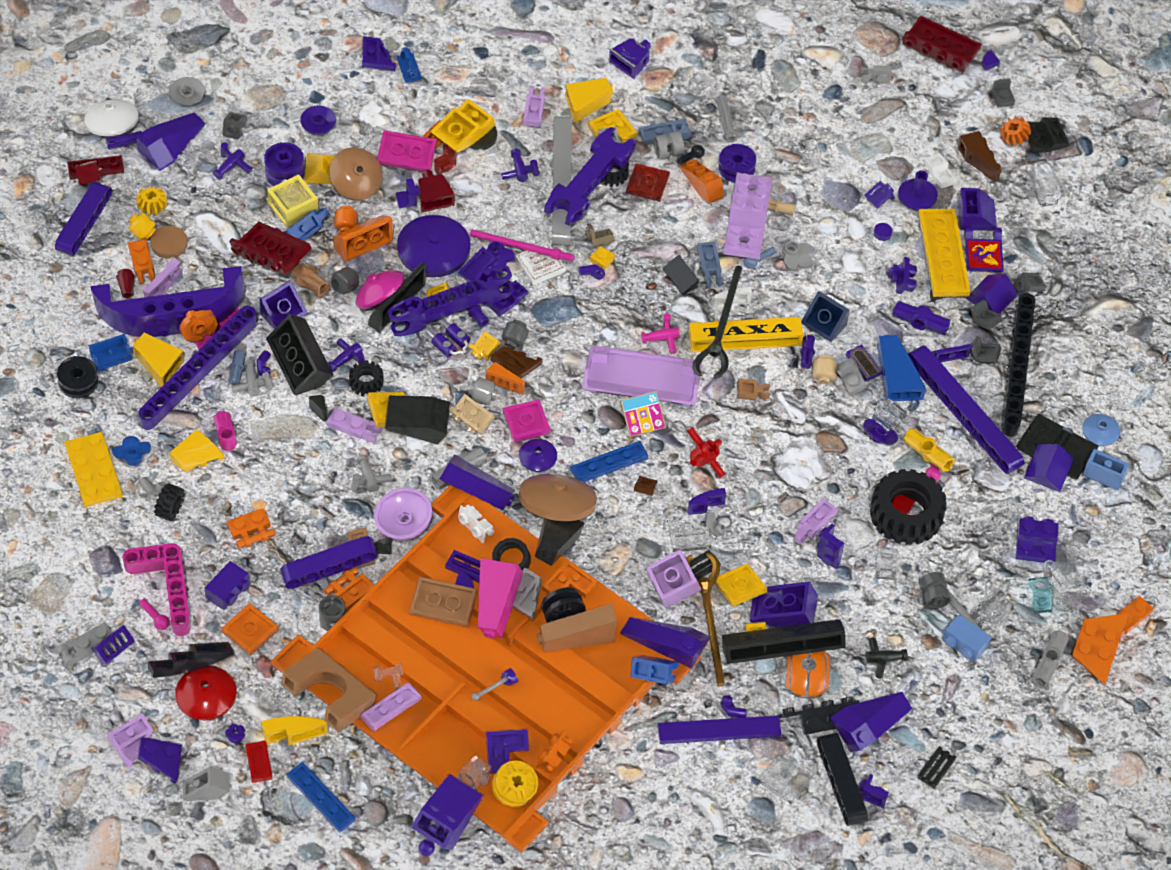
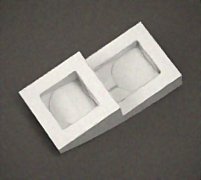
M940 153L924 158L928 171L941 189L957 184V177L948 169V162Z
M751 287L737 288L732 305L750 304ZM728 290L714 296L713 310H723Z

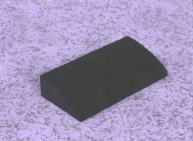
M425 262L420 263L405 278L401 286L371 314L368 326L380 333L391 322L387 311L393 305L410 297H415L425 286ZM394 311L392 315L397 316L400 311Z

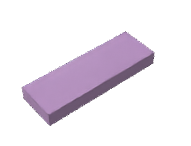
M408 682L363 712L360 718L374 732L420 701L421 695Z

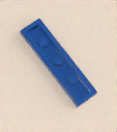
M637 441L572 465L570 470L574 478L587 482L648 459V454L641 441Z
M303 762L287 773V778L339 833L356 821V817Z

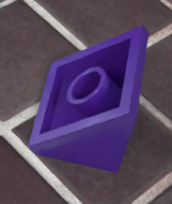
M1006 273L987 275L966 299L975 305L982 300H986L989 310L1001 314L1018 296V293Z
M291 280L259 299L260 315L273 329L289 314L302 317L308 313Z
M1038 444L1024 479L1061 492L1074 458L1059 444Z

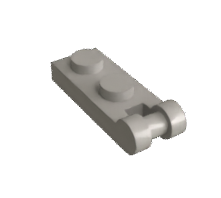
M103 622L69 643L59 645L56 648V652L64 658L63 662L66 666H72L93 654L94 652L91 648L110 635L112 631Z

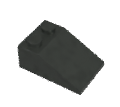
M390 395L388 397L384 429L438 445L447 434L450 402L431 396Z

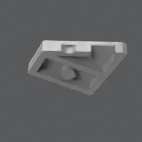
M524 568L512 608L533 620L542 579L537 574Z

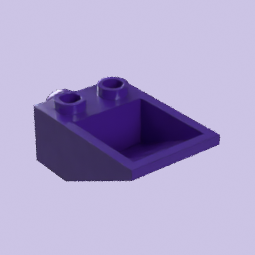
M449 774L422 807L411 826L412 829L427 838L419 843L418 850L423 856L432 855L435 850L434 843L443 849L453 850L484 795ZM432 821L435 822V826H430Z

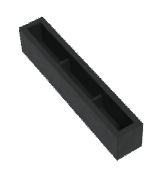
M840 619L722 635L723 653L727 664L846 648L845 629Z

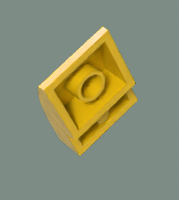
M467 99L458 109L454 107L434 127L431 134L458 153L477 142L496 123L493 116L470 99Z

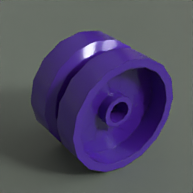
M281 142L272 145L266 150L264 154L265 177L269 184L276 186L297 175H300L302 179L304 178V156L298 146L288 142Z

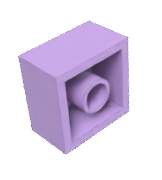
M681 549L645 567L666 608L702 590Z

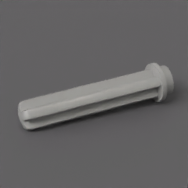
M720 94L716 97V102L724 130L723 137L728 143L736 141L738 134L734 130L726 96Z

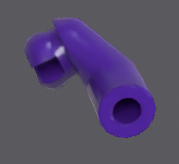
M596 264L578 267L580 276L589 274L596 279H603L605 276V271Z
M729 695L722 697L720 704L728 716L736 718L746 717L747 709L735 707L732 702L733 698Z

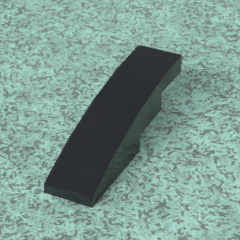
M229 642L189 644V651L170 652L168 660L148 661V670L153 678L173 676L215 664L232 656L234 651Z

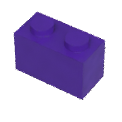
M229 561L204 588L206 599L225 610L228 606L233 605L237 596L241 592H245L249 587V573Z

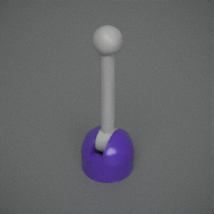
M511 668L505 670L501 675L500 681L479 693H473L472 699L474 701L479 700L480 696L501 684L507 686L514 685L518 682L516 674Z

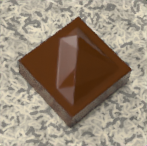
M639 476L634 491L653 496L658 481Z

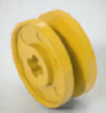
M509 761L503 764L494 775L492 781V792L495 798L502 805L510 808H517L527 804L538 788V777L534 769L522 761Z

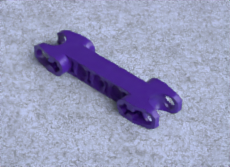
M609 127L599 134L590 148V152L594 153L593 156L567 187L560 183L555 186L544 206V212L551 214L556 209L566 210L568 213L565 224L569 226L582 218L591 204V200L587 197L614 165L620 168L626 165L636 146V140L630 138L624 143L615 142L613 140L615 128Z
M509 266L488 268L479 272L476 275V279L423 299L410 297L393 305L387 313L391 322H393L390 327L394 336L401 337L415 334L424 330L427 323L480 303L488 306L509 297L514 292V287L511 281H509L512 277ZM499 272H507L506 276L501 278L497 277V274ZM504 286H508L510 288L507 292H502L499 290V288ZM397 310L402 311L403 313L399 316L392 315V313ZM405 324L406 326L402 331L395 329L399 325Z

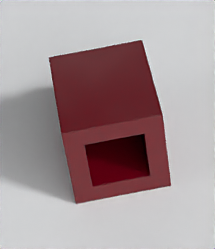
M96 160L75 165L79 185L101 180L100 175L103 174L101 164H97Z

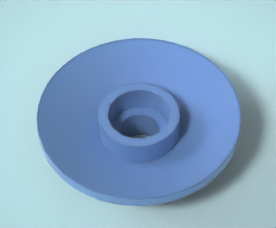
M1105 414L1089 416L1082 426L1085 438L1098 446L1112 445L1120 436V426L1117 421Z

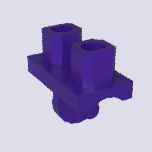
M904 257L903 263L899 265L894 264L893 267L888 269V277L893 279V282H896V293L902 294L904 290L913 292L917 287V281L909 278H913L917 272V266L910 264V258Z

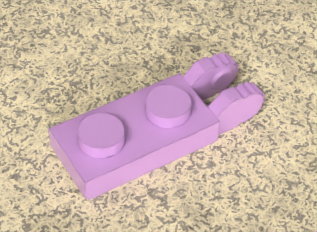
M530 86L529 94H527L523 125L541 127L545 103V87H541L540 95H534L535 88Z
M171 259L166 264L167 267L144 288V297L163 295L182 274L178 259Z
M336 407L327 420L328 427L370 442H375L377 439L376 434L372 432L381 433L383 429L382 427L376 428L373 421L370 422Z

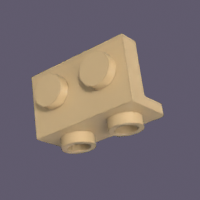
M466 394L463 395L454 409L452 407L449 408V411L453 413L451 417L458 423L461 421L467 424L465 428L473 434L477 431L482 435L495 418L493 414Z

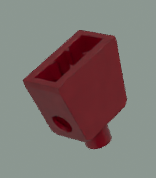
M431 170L424 171L422 173L423 178L418 179L421 213L455 206V193L444 175H433Z

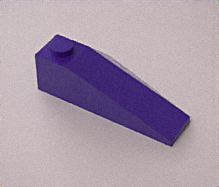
M902 691L846 706L832 715L830 719L849 751L856 752L862 751L877 740L913 708Z

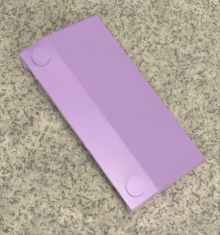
M591 345L585 366L583 389L589 392L599 391L634 397L657 391L659 400L690 406L696 405L700 376L696 375L693 370L694 359Z

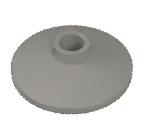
M192 77L179 78L169 88L170 98L175 103L185 106L198 103L205 94L203 83Z

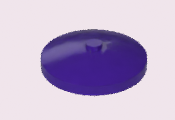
M426 215L410 221L403 227L397 240V252L403 265L410 271H413L420 263L425 262L426 277H443L458 271L467 262L471 250L470 237L466 229L454 219L441 215Z

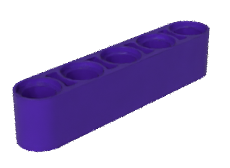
M92 182L57 237L55 250L72 256L76 254L108 203L112 194L111 187Z
M364 536L284 564L280 568L285 587L287 589H294L371 562L377 558L378 554L373 539L370 536Z

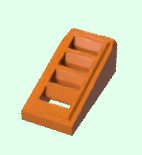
M494 362L487 369L486 379L493 381L496 386L519 394L525 392V381L497 362Z

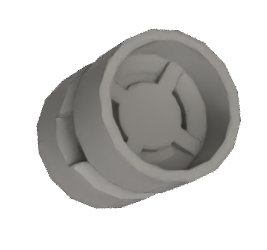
M679 131L669 133L668 136L664 134L654 136L653 145L658 159L667 158L670 154L676 156L684 153V143Z

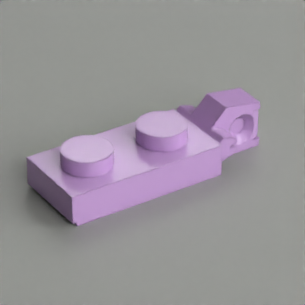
M822 499L800 521L794 540L801 544L807 537L811 539L838 514L839 509L827 500Z

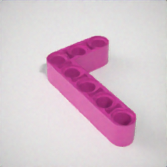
M168 543L126 550L123 553V563L127 573L138 574L165 570L172 630L178 636L187 635L191 627L180 547L177 544Z

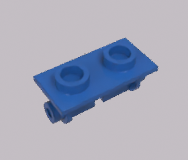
M407 47L402 48L400 55L396 56L405 83L422 80L414 53H411V50Z

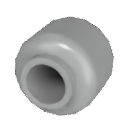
M477 378L476 381H472L469 395H471V399L475 402L488 405L491 400L496 399L498 389H495L493 381Z

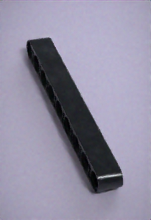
M1030 293L1020 295L1015 314L1002 420V432L1009 437L1018 434L1022 420L1036 301L1035 297Z

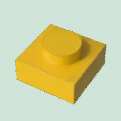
M600 246L590 256L589 262L605 270L614 261L615 254Z

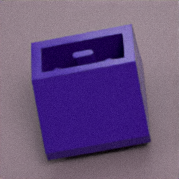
M961 188L958 199L960 230H965L967 226L973 227V230H994L997 227L994 199L979 188Z

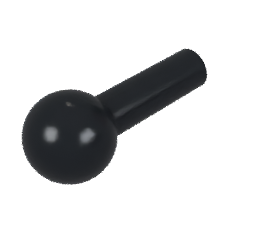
M694 145L691 148V152L677 158V162L681 165L693 158H702L705 154V149L701 145Z

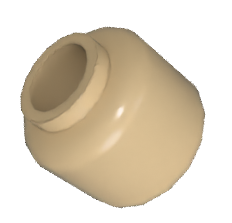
M829 355L819 356L813 362V377L820 384H829L830 381L835 380L837 377V361Z

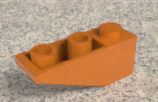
M696 159L689 160L685 164L680 165L682 172L699 196L710 203L724 197L720 176Z

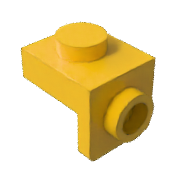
M484 331L474 345L470 343L469 347L473 350L471 354L479 360L483 357L488 361L501 343Z

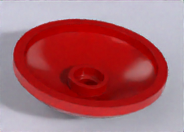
M211 665L186 672L179 679L175 689V698L180 710L193 719L203 721L213 720L226 714L234 705L237 696L236 684L232 676L224 669Z

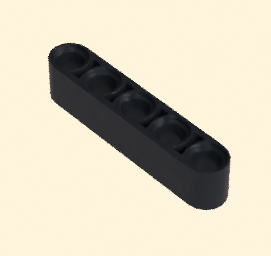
M834 733L817 737V747L846 826L868 822L867 809L839 734Z

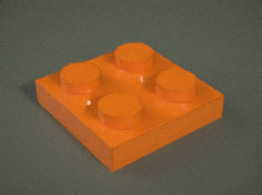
M250 603L221 628L225 636L250 656L279 630L278 625Z

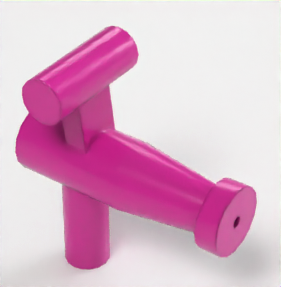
M666 313L663 316V327L665 329L646 334L642 332V343L667 340L669 353L675 354L677 350L674 339L680 338L678 327L669 328L671 315Z

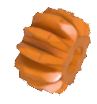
M1016 115L1012 120L1008 117V122H1003V127L1000 128L1002 140L1006 141L1008 145L1013 144L1015 147L1017 143L1023 145V140H1028V135L1031 134L1029 123L1023 117L1018 119Z

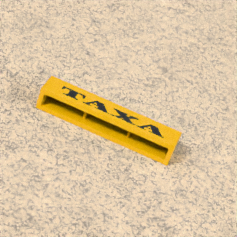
M787 317L727 321L723 338L721 339L723 350L802 346L803 329L801 318ZM719 321L689 323L688 338L691 352H702L708 348L715 339Z

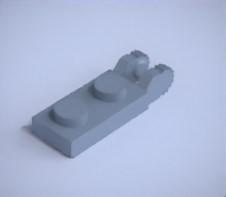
M716 242L697 243V251L706 288L711 287L712 284L710 275H716L717 286H722V269Z

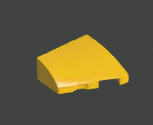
M198 429L169 452L170 461L184 472L192 470L197 466H205L208 461L219 459V461L224 459L223 453Z

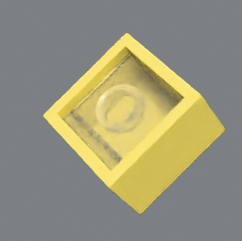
M300 175L267 189L268 204L286 227L293 225L314 209L318 211V198Z

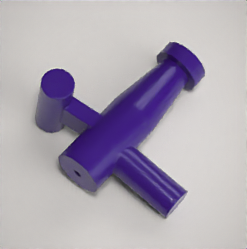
M223 142L220 155L223 158L227 157V159L218 170L215 169L213 171V175L218 180H221L223 175L236 165L245 172L250 173L252 167L242 160L245 157L244 152L237 149L232 154L228 150V144Z
M513 149L510 152L515 170L501 173L502 180L517 177L519 182H524L528 179L527 173L532 172L535 177L540 175L537 160H531L530 165L525 166L521 158L522 153L520 149Z
M340 338L336 343L344 351L332 362L329 361L328 365L331 371L334 372L337 367L349 362L351 359L356 360L358 365L359 361H362L364 364L363 349L357 342L350 346Z

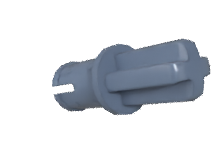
M242 350L234 351L232 363L229 365L230 375L228 382L232 386L240 383L241 373L244 371L243 364L246 353Z

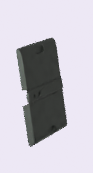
M1037 414L1017 444V449L1033 457L1038 444H1059L1074 458L1067 476L1078 480L1093 450H1097L1099 446L1075 433L1071 434L1063 430L1064 426L1041 414Z

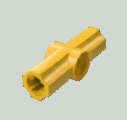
M910 429L906 432L903 438L904 442L922 455V459L925 462L932 463L942 472H948L955 463L954 458L936 445V441L933 438L924 436L917 429Z

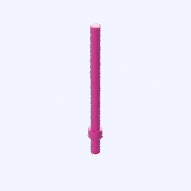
M473 229L470 232L471 237L491 242L498 241L503 245L551 256L555 260L563 259L573 262L575 258L574 254L562 252L561 249L557 248L550 249Z

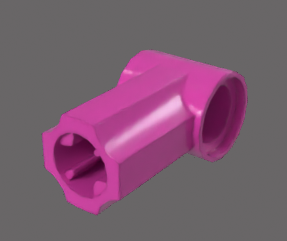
M219 411L213 416L221 449L230 451L237 445L235 430L230 412Z

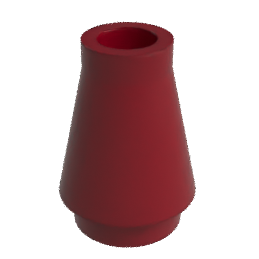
M121 269L116 275L122 297L124 298L133 296L135 275L130 269Z

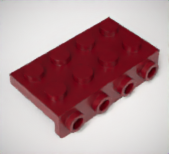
M921 15L912 28L904 33L902 42L903 45L963 73L982 46L981 43Z
M259 221L239 241L234 238L229 240L234 254L241 255L249 261L257 262L262 267L266 266L274 272L284 275L312 249L310 243Z

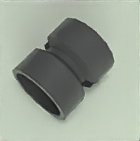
M928 573L920 579V585L928 608H942L951 602L949 589H946L947 582L943 573Z
M334 595L324 597L319 603L320 625L324 630L328 631L345 615L343 600Z

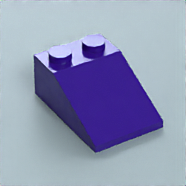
M810 581L767 586L766 593L753 598L750 622H765L766 625L776 627L814 623L818 594Z

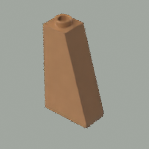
M613 604L540 625V633H537L538 645H542L543 652L615 642L617 619Z

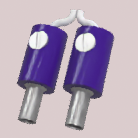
M444 318L439 322L446 328L445 333L459 347L463 348V351L455 352L456 346L443 334H436L431 328L425 331L432 338L431 343L447 358L459 353L464 355L467 352L465 349L468 347L471 338L455 323L450 324Z

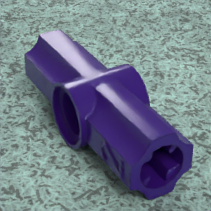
M901 301L897 302L893 312L894 317L911 322V325L917 330L927 328L943 335L947 333L951 319L934 314L927 306L920 305L915 307Z

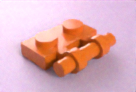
M263 508L227 521V526L233 539L242 538L236 541L238 549L244 546L246 548L250 547L253 543L261 540L264 542L269 540L270 537L275 536L273 528L265 530L270 528L271 524Z
M355 567L349 571H344L340 578L336 581L332 580L328 583V587L323 590L327 596L336 593L334 596H338L343 600L345 613L374 586L363 573L356 578L355 575L358 574V570ZM346 582L349 583L345 587H341Z

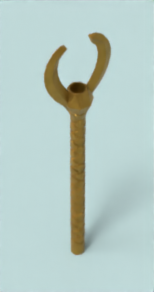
M708 552L706 556L711 559L712 573L709 579L703 577L699 580L697 579L702 589L700 592L703 597L708 633L711 636L710 645L717 686L720 687L725 685L710 597L712 586L720 573V562L714 554ZM688 555L686 557V560L688 561L689 565L690 561L693 559V555Z

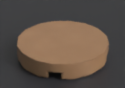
M161 227L150 238L152 251L157 256L165 259L173 256L178 257L187 248V236L178 227Z

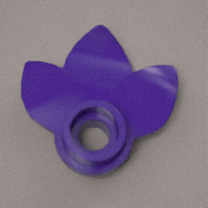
M493 241L488 245L487 250L496 256L497 259L491 265V268L507 266V262L515 260L514 252L511 249L505 248L502 243Z

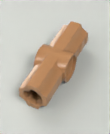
M301 261L288 272V274L295 278L294 281L297 284L309 288L318 296H323L330 288L329 282L318 275L315 268L303 264Z

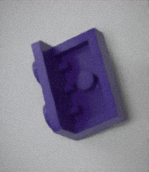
M831 524L828 528H823L819 534L820 541L817 545V557L826 565L836 569L841 563L845 543L833 536L835 525Z

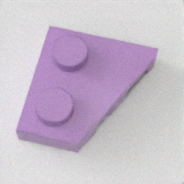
M141 714L107 734V738L127 768H130L138 757L141 737L150 739L153 734V728L145 716Z

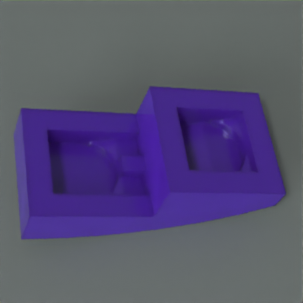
M725 488L710 490L692 498L688 502V515L707 513L708 506L725 505Z

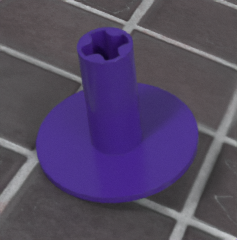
M923 170L917 171L915 178L908 179L900 185L898 197L906 207L914 210L929 209L936 203L938 192L935 186L927 181V172Z

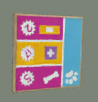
M657 391L620 400L629 437L666 428Z

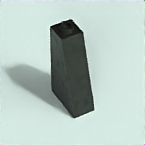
M544 518L535 557L552 566L577 541L585 523L580 520L555 521Z

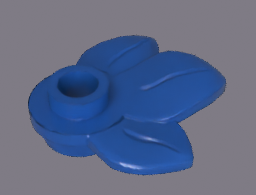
M127 436L123 439L121 446L112 447L111 450L116 458L124 459L128 465L135 466L141 463L143 455L150 451L151 446L147 441L140 443L137 437Z

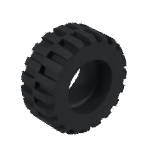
M901 469L897 473L895 471L890 472L888 477L884 476L880 479L873 492L870 508L873 525L877 526V531L880 534L884 533L885 538L893 539L895 543L900 544L904 542L906 545H912L913 542L920 544L923 543L924 539L926 541L930 540L933 535L938 533L943 523L947 506L946 495L942 492L943 488L939 483L936 484V480L933 477H927V474L922 471L918 473L913 469H910V471ZM904 495L919 503L925 511L917 515L903 514L894 508L892 502L896 496Z

